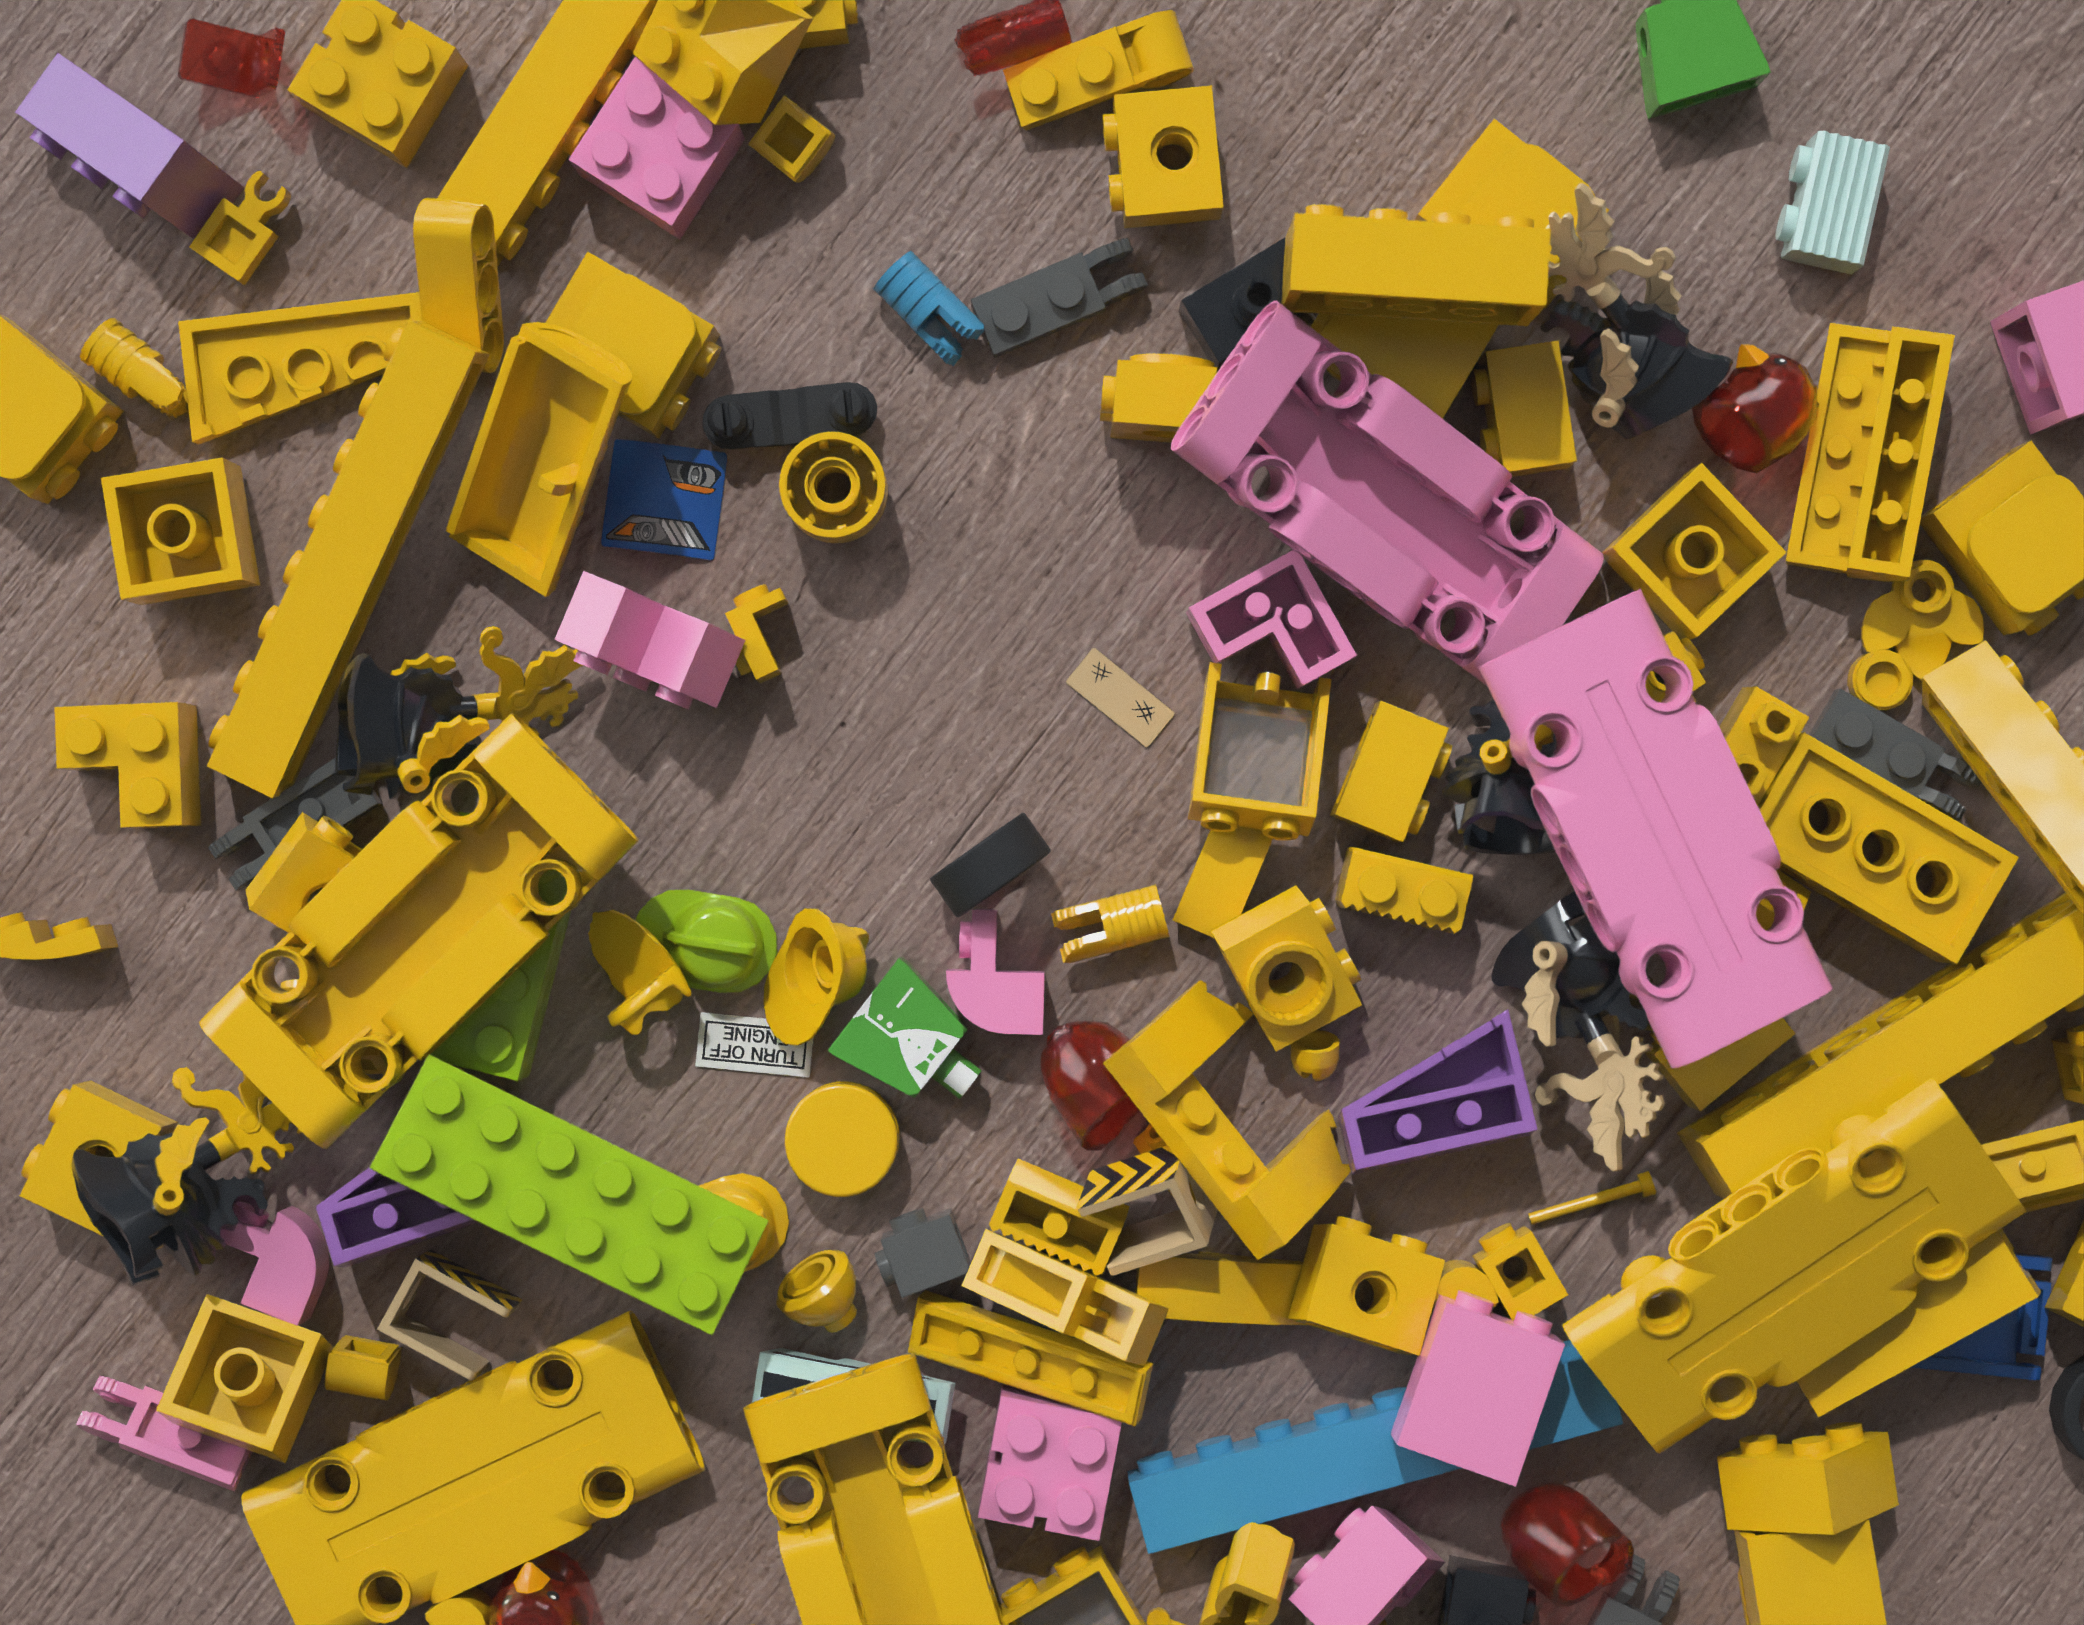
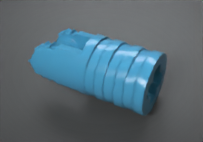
M912 251L907 252L882 275L873 288L946 364L954 366L962 357L961 353L964 349L961 347V343L957 341V338H954L952 333L936 318L938 315L951 327H954L961 336L966 337L967 340H977L985 331V325Z

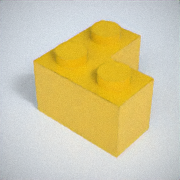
M165 702L54 707L57 769L77 771L118 769L121 828L201 826L197 705Z
M1841 1422L1826 1426V1435L1797 1438L1792 1441V1444H1777L1776 1435L1772 1434L1751 1435L1739 1439V1448L1717 1456L1727 1530L1835 1535L1898 1506L1899 1502L1888 1432L1863 1431L1862 1423Z

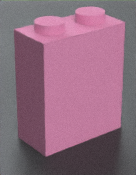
M1458 1290L1454 1300L1439 1294L1426 1330L1420 1356H1417L1391 1431V1436L1398 1446L1516 1487L1565 1343L1556 1335L1550 1333L1553 1325L1551 1322L1537 1316L1517 1311L1515 1319L1511 1320L1491 1313L1494 1303L1480 1296Z

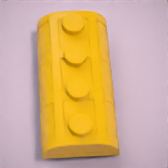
M541 322L522 324L519 334L511 337L446 526V532L450 533L449 537L544 597L552 594L556 590L560 579V572L576 528L579 526L583 516L587 498L599 465L606 453L608 441L625 394L628 392L632 381V371L627 364L614 354L570 329Z

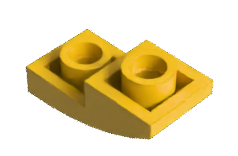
M1238 827L1237 830L1232 832L1210 830L1173 921L1213 937L1210 931L1240 916L1273 839L1264 836L1262 830Z
M23 912L0 918V957L28 960L65 958L98 953L118 947L112 925L91 926L88 917L52 927L55 938H52L47 920L26 921Z

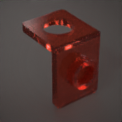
M190 19L185 23L178 77L184 81L259 98L277 88L285 30L275 27L262 35H256Z

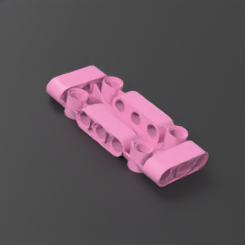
M1273 301L1267 305L1253 320L1188 414L1171 443V450L1227 491L1229 497L1236 504L1251 509L1270 524L1268 527L1269 531L1278 539L1300 553L1302 557L1377 613L1404 629L1410 628L1422 643L1438 649L1485 685V680L1478 667L1561 627L1597 576L1604 560L1603 554L1557 519L1545 501L1537 497L1528 496L1510 482L1512 478L1511 473L1498 461L1401 386L1382 375H1372L1369 373L1366 365L1358 356L1350 352H1342L1278 301ZM1332 363H1335L1341 374V383L1338 389L1332 395H1329L1323 385V375L1326 369ZM1265 466L1271 477L1270 486L1262 497L1257 498L1253 494L1251 482L1254 473L1259 468ZM1518 508H1521L1525 517L1524 526L1516 536H1513L1510 529V520L1513 513ZM1453 609L1456 616V624L1453 631L1443 637L1440 630L1441 619L1448 610Z
M1641 589L1616 599L1478 667L1502 718L1511 732L1509 746L1512 756L1519 765L1529 770L1536 784L1531 788V796L1539 818L1597 937L1609 951L1617 952L1620 959L1619 975L1621 983L1628 992L1639 998L1646 1017L1671 1068H1678L1704 1058L1823 997L1833 989L1802 925L1804 915L1802 903L1793 891L1783 886L1776 871L1780 868L1781 860L1773 837L1716 720L1704 706L1696 705L1692 697L1693 679L1691 672L1684 662L1673 657ZM1650 671L1659 674L1665 682L1666 692L1660 703L1651 699L1646 691L1645 682ZM1539 725L1547 726L1555 734L1557 741L1556 750L1550 758L1542 755L1535 746L1534 735ZM1763 898L1770 902L1775 913L1774 922L1767 931L1759 925L1756 918V908ZM1654 953L1663 959L1666 966L1665 978L1657 987L1650 983L1645 972L1646 963Z

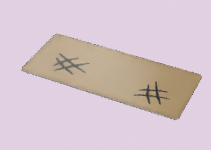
M1096 648L1091 649L1066 680L1068 685L1145 747H1148L1174 716V711Z

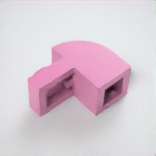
M973 909L972 922L960 921L959 958H971V969L946 970L947 986L953 1002L969 1021L990 1032L1043 1035L1044 971L996 970L998 910Z
M244 1202L235 1203L233 1211L238 1217L239 1222L234 1231L222 1229L220 1237L225 1240L227 1245L259 1257L241 1304L294 1325H301L312 1317L328 1276L329 1252L321 1230L312 1218L294 1206L277 1212L272 1224L267 1222L268 1212L265 1211L262 1216H258L251 1204Z

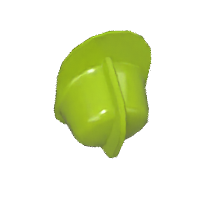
M689 889L668 890L652 897L638 912L636 921L646 927L672 955L682 969L690 988L719 993L744 991L758 984L769 972L777 954L776 932L769 917L754 903L737 897Z

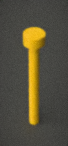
M1649 1171L1637 1174V1181L1530 1212L1528 1216L1531 1225L1642 1192L1644 1198L1655 1195L1656 1190Z

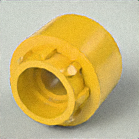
M823 432L812 435L792 449L781 469L779 491L784 508L794 523L805 534L816 540L826 543H846L856 540L873 529L886 508L888 484L882 465L873 450L862 440L842 432ZM830 473H841L846 475L851 481V489L848 496L843 501L835 504L822 501L818 497L817 491L821 479Z

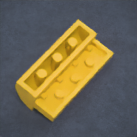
M1830 323L1785 562L1787 565L1847 574V577L1864 580L1902 582L1910 579L1955 335L1892 326L1891 331Z

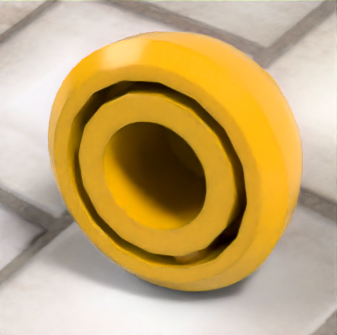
M825 1250L802 1260L781 1282L776 1297L777 1307L788 1318L802 1325L810 1327L824 1326L830 1333L844 1329L853 1321L857 1314V1309L853 1304L856 1294V1276L847 1255L840 1250Z

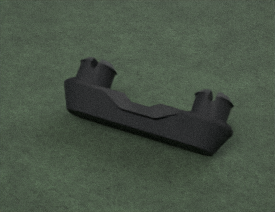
M852 382L806 386L787 390L731 394L716 398L707 406L703 414L702 426L705 435L712 444L722 449L733 450L795 445L812 435L823 432H842L852 436L863 434L872 427L877 417V404L874 395L868 388L859 383Z

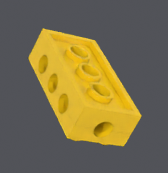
M1805 732L1800 733L1758 806L1779 851L1781 864L1778 869L1932 960L1941 963L1957 964L2019 858ZM1816 802L1821 803L1828 814L1827 825L1821 833H1817L1809 822L1810 809ZM1869 833L1874 834L1880 843V854L1873 864H1870L1865 859L1862 851L1864 839ZM1923 864L1929 867L1933 876L1932 886L1926 894H1922L1916 884L1917 872Z

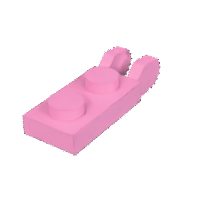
M99 1376L93 1390L107 1401L134 1408L127 1425L108 1419L99 1413L82 1411L76 1423L78 1428L104 1440L119 1443L121 1449L235 1492L253 1453L252 1451L171 1423L156 1411L163 1395L160 1391L146 1386L141 1390L115 1379Z

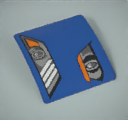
M616 439L613 447L601 544L605 547L712 560L715 556L727 454L690 447Z

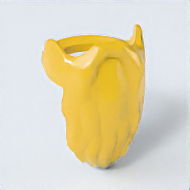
M615 910L593 913V921L590 923V931L588 932L593 956L608 974L612 985L626 998L607 1016L608 1021L612 1027L619 1025L631 1035H638L642 1031L643 1018L647 1013L652 1011H668L674 1005L681 1002L684 995L690 997L692 994L682 969L672 955L646 927L630 916Z

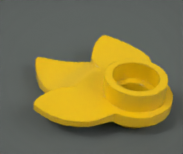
M1931 560L1913 561L1910 579L1908 581L1892 582L1890 592L1874 599L1865 612L1861 627V640L1866 652L1887 650L1895 647V652L1908 662L1913 676L1922 681L1924 675L1944 665L1952 642L1960 645H1975L1982 643L1984 636L1983 615L1975 600L1955 590L1949 572L1942 565ZM1918 579L1925 581L1930 587V596L1925 602L1918 601L1912 594V586Z

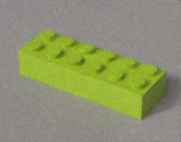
M429 1054L370 1166V1169L411 1190L711 1336L769 1221Z

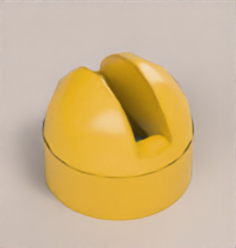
M1315 1030L1291 1043L1292 1066L1300 1077L1307 1078L1312 1073L1315 1081H1321L1334 1073L1339 1061L1340 1041L1338 1037L1327 1031Z

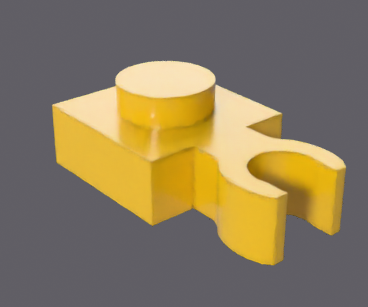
M261 171L255 172L248 179L245 186V199L239 207L223 197L189 246L193 251L244 286L279 237L267 228L265 224L270 217L281 213L291 200V193L281 186L274 199L261 201L260 190L269 179Z

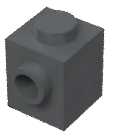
M920 1208L891 1219L889 1222L892 1230L883 1233L880 1240L883 1249L875 1252V1258L885 1285L889 1287L897 1284L902 1298L965 1275L971 1265L969 1254L951 1208L926 1217L924 1209Z

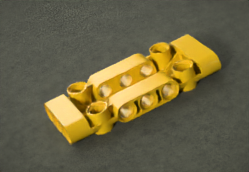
M511 713L453 771H449L439 777L433 786L432 792L422 802L419 800L415 801L405 808L294 917L288 926L291 931L274 948H270L258 956L252 969L199 1021V1024L213 1043L308 1139L319 1147L328 1149L383 1093L400 1082L406 1071L418 1059L420 1061L424 1060L428 1054L430 1055L460 1027L550 936L548 931L566 913L578 906L583 896L639 842V839L524 721L514 713ZM463 781H469L474 784L479 794L478 806L467 816H461L457 813L451 802L452 791L456 785ZM551 869L557 870L564 876L568 887L566 896L556 905L545 902L538 891L539 879L545 872ZM283 957L293 960L299 969V981L291 991L282 989L275 981V966ZM369 1046L377 1047L387 1057V1072L380 1080L370 1078L362 1069V1054Z
M1932 1077L1885 1108L1886 1114L1878 1119L1863 1114L1853 1115L1843 1120L1835 1128L1831 1136V1150L1826 1154L1818 1148L1809 1147L1800 1149L1775 1164L1677 1231L1668 1247L1671 1258L1666 1260L1665 1258L1651 1255L1634 1260L1626 1267L1621 1277L1622 1290L1614 1296L1610 1293L1562 1325L1581 1357L1658 1454L1713 1418L1730 1420L1744 1415L1753 1407L1757 1399V1389L1766 1383L1774 1387L1787 1386L1822 1365L1906 1309L1917 1295V1284L1924 1279L1943 1281L1955 1276L1964 1268L1968 1260L1969 1249L2027 1212L1959 1112ZM1873 1151L1869 1156L1863 1158L1867 1153ZM1662 1293L1661 1295L1651 1299L1654 1295Z
M630 1310L564 1342L553 1344L544 1351L519 1363H516L514 1360L476 1377L474 1380H469L359 1433L355 1436V1440L345 1445L334 1447L311 1461L243 1492L241 1500L247 1522L295 1625H378L393 1622L404 1615L406 1611L431 1600L432 1604L449 1599L562 1546L589 1531L593 1527V1523L604 1518L608 1519L619 1516L629 1506L704 1472L705 1464L696 1439L647 1334L636 1314ZM561 1360L568 1364L573 1373V1384L571 1387L556 1388L548 1382L544 1372L547 1361ZM327 1465H339L347 1471L351 1481L349 1491H336L329 1486L325 1478ZM605 1471L616 1473L624 1481L625 1494L618 1498L604 1496L597 1488L596 1475ZM387 1576L395 1579L401 1586L402 1600L392 1602L382 1598L376 1587L377 1577Z
M905 1354L780 1392L752 1402L743 1408L768 1488V1505L772 1513L777 1517L780 1531H778L779 1548L803 1625H1005L962 1486L958 1477L953 1476L945 1452L944 1438L937 1427L915 1354ZM915 1438L924 1440L930 1445L934 1456L924 1465L914 1466L908 1464L899 1453V1447L903 1442ZM790 1476L803 1477L812 1485L814 1495L805 1502L797 1503L790 1501L781 1490V1482Z

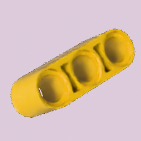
M436 198L422 199L417 207L413 223L422 321L489 353L490 355L482 372L493 373L496 371L502 358L504 332L492 212L485 204Z

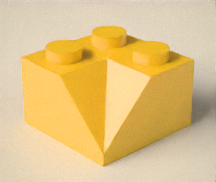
M658 0L633 51V55L713 124L760 123L813 18L792 0Z

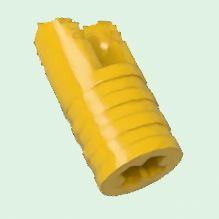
M116 318L104 321L92 332L81 349L80 359L82 362L94 368L96 373L105 377L111 385L119 388L128 398H134L139 395L155 409H161L160 412L162 414L166 413L168 417L174 416L177 418L186 412L189 413L186 386L179 381L178 377H174L173 373L163 366L164 356L150 348L148 343L139 339L133 331L125 328Z
M1156 884L1059 909L1051 913L1054 927L1061 930L1075 929L1103 922L1105 930L1064 943L1060 949L1063 963H1073L1170 937Z

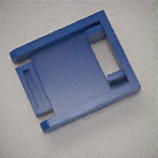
M2014 1253L2024 1270H2052L2053 1258ZM2034 1279L2041 1291L2039 1297L1911 1366V1368L2041 1380L2042 1367L2028 1362H2016V1353L2045 1356L2049 1310L2044 1307L2051 1294L2052 1283Z

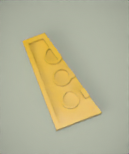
M419 292L178 321L192 442L198 445L383 375L389 363L383 358L384 351L395 329L399 326L405 328L408 319L422 321Z

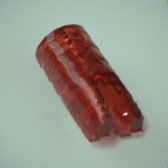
M1033 0L1027 4H1021L1012 9L1003 10L976 20L974 23H968L962 26V28L957 29L958 32L954 39L957 48H960L965 54L963 62L966 69L970 70L973 76H981L991 71L994 72L1016 65L1072 43L1069 27L1059 0Z

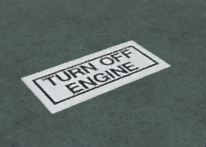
M701 1012L695 1066L810 1078L813 1039L802 1045L785 1044L774 1036L765 1018Z

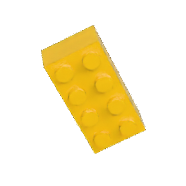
M1310 205L1306 207L1305 214H1294L1285 237L1281 304L1291 312L1528 326L1544 309L1547 303L1551 229L1534 228L1533 219L1517 216L1499 217L1496 219V225L1470 224L1471 216L1462 213L1433 214L1432 221L1407 220V212L1398 209H1373L1369 211L1368 218L1344 216V209L1339 206Z

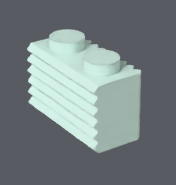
M1818 131L1807 141L1806 146H1797L1789 170V181L1797 183L1794 202L1792 205H1784L1776 228V240L1783 241L1784 243L1781 259L1851 275L1864 266L1890 146L1866 142L1863 139H1854L1851 136H1841L1838 133H1829L1827 131Z

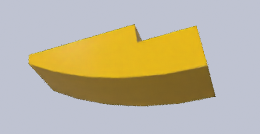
M985 1229L962 1283L963 1287L1062 1334L1073 1336L1124 1361L1142 1366L1146 1365L1169 1308L1094 1276L1057 1258L1049 1257L1048 1254L1037 1251L1029 1246L1026 1247V1245L1020 1242H1015L988 1229Z
M1199 1251L1198 1254L1184 1253L1137 1268L1135 1293L1169 1308L1165 1319L1239 1324L1306 1325L1288 1319L1303 1265L1301 1261L1260 1258L1257 1260L1255 1257Z

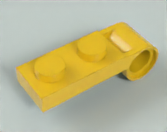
M1165 10L1143 16L1003 69L1021 127L1026 131L1112 99L1115 94H1125L1141 87L1143 89H1153L1169 85L1187 77L1194 71L1176 13L1173 10Z

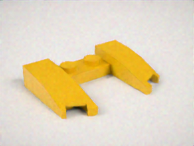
M1199 980L1111 1055L1103 1064L1251 1253L1259 1260L1286 1245L1334 1194L1349 1175L1351 1169L1349 1164H1342L1332 1134V1130L1337 1127L1329 1109L1316 1117L1266 1166L1262 1163L1192 1074L1253 1013L1239 1002L1230 1006L1207 992V983Z

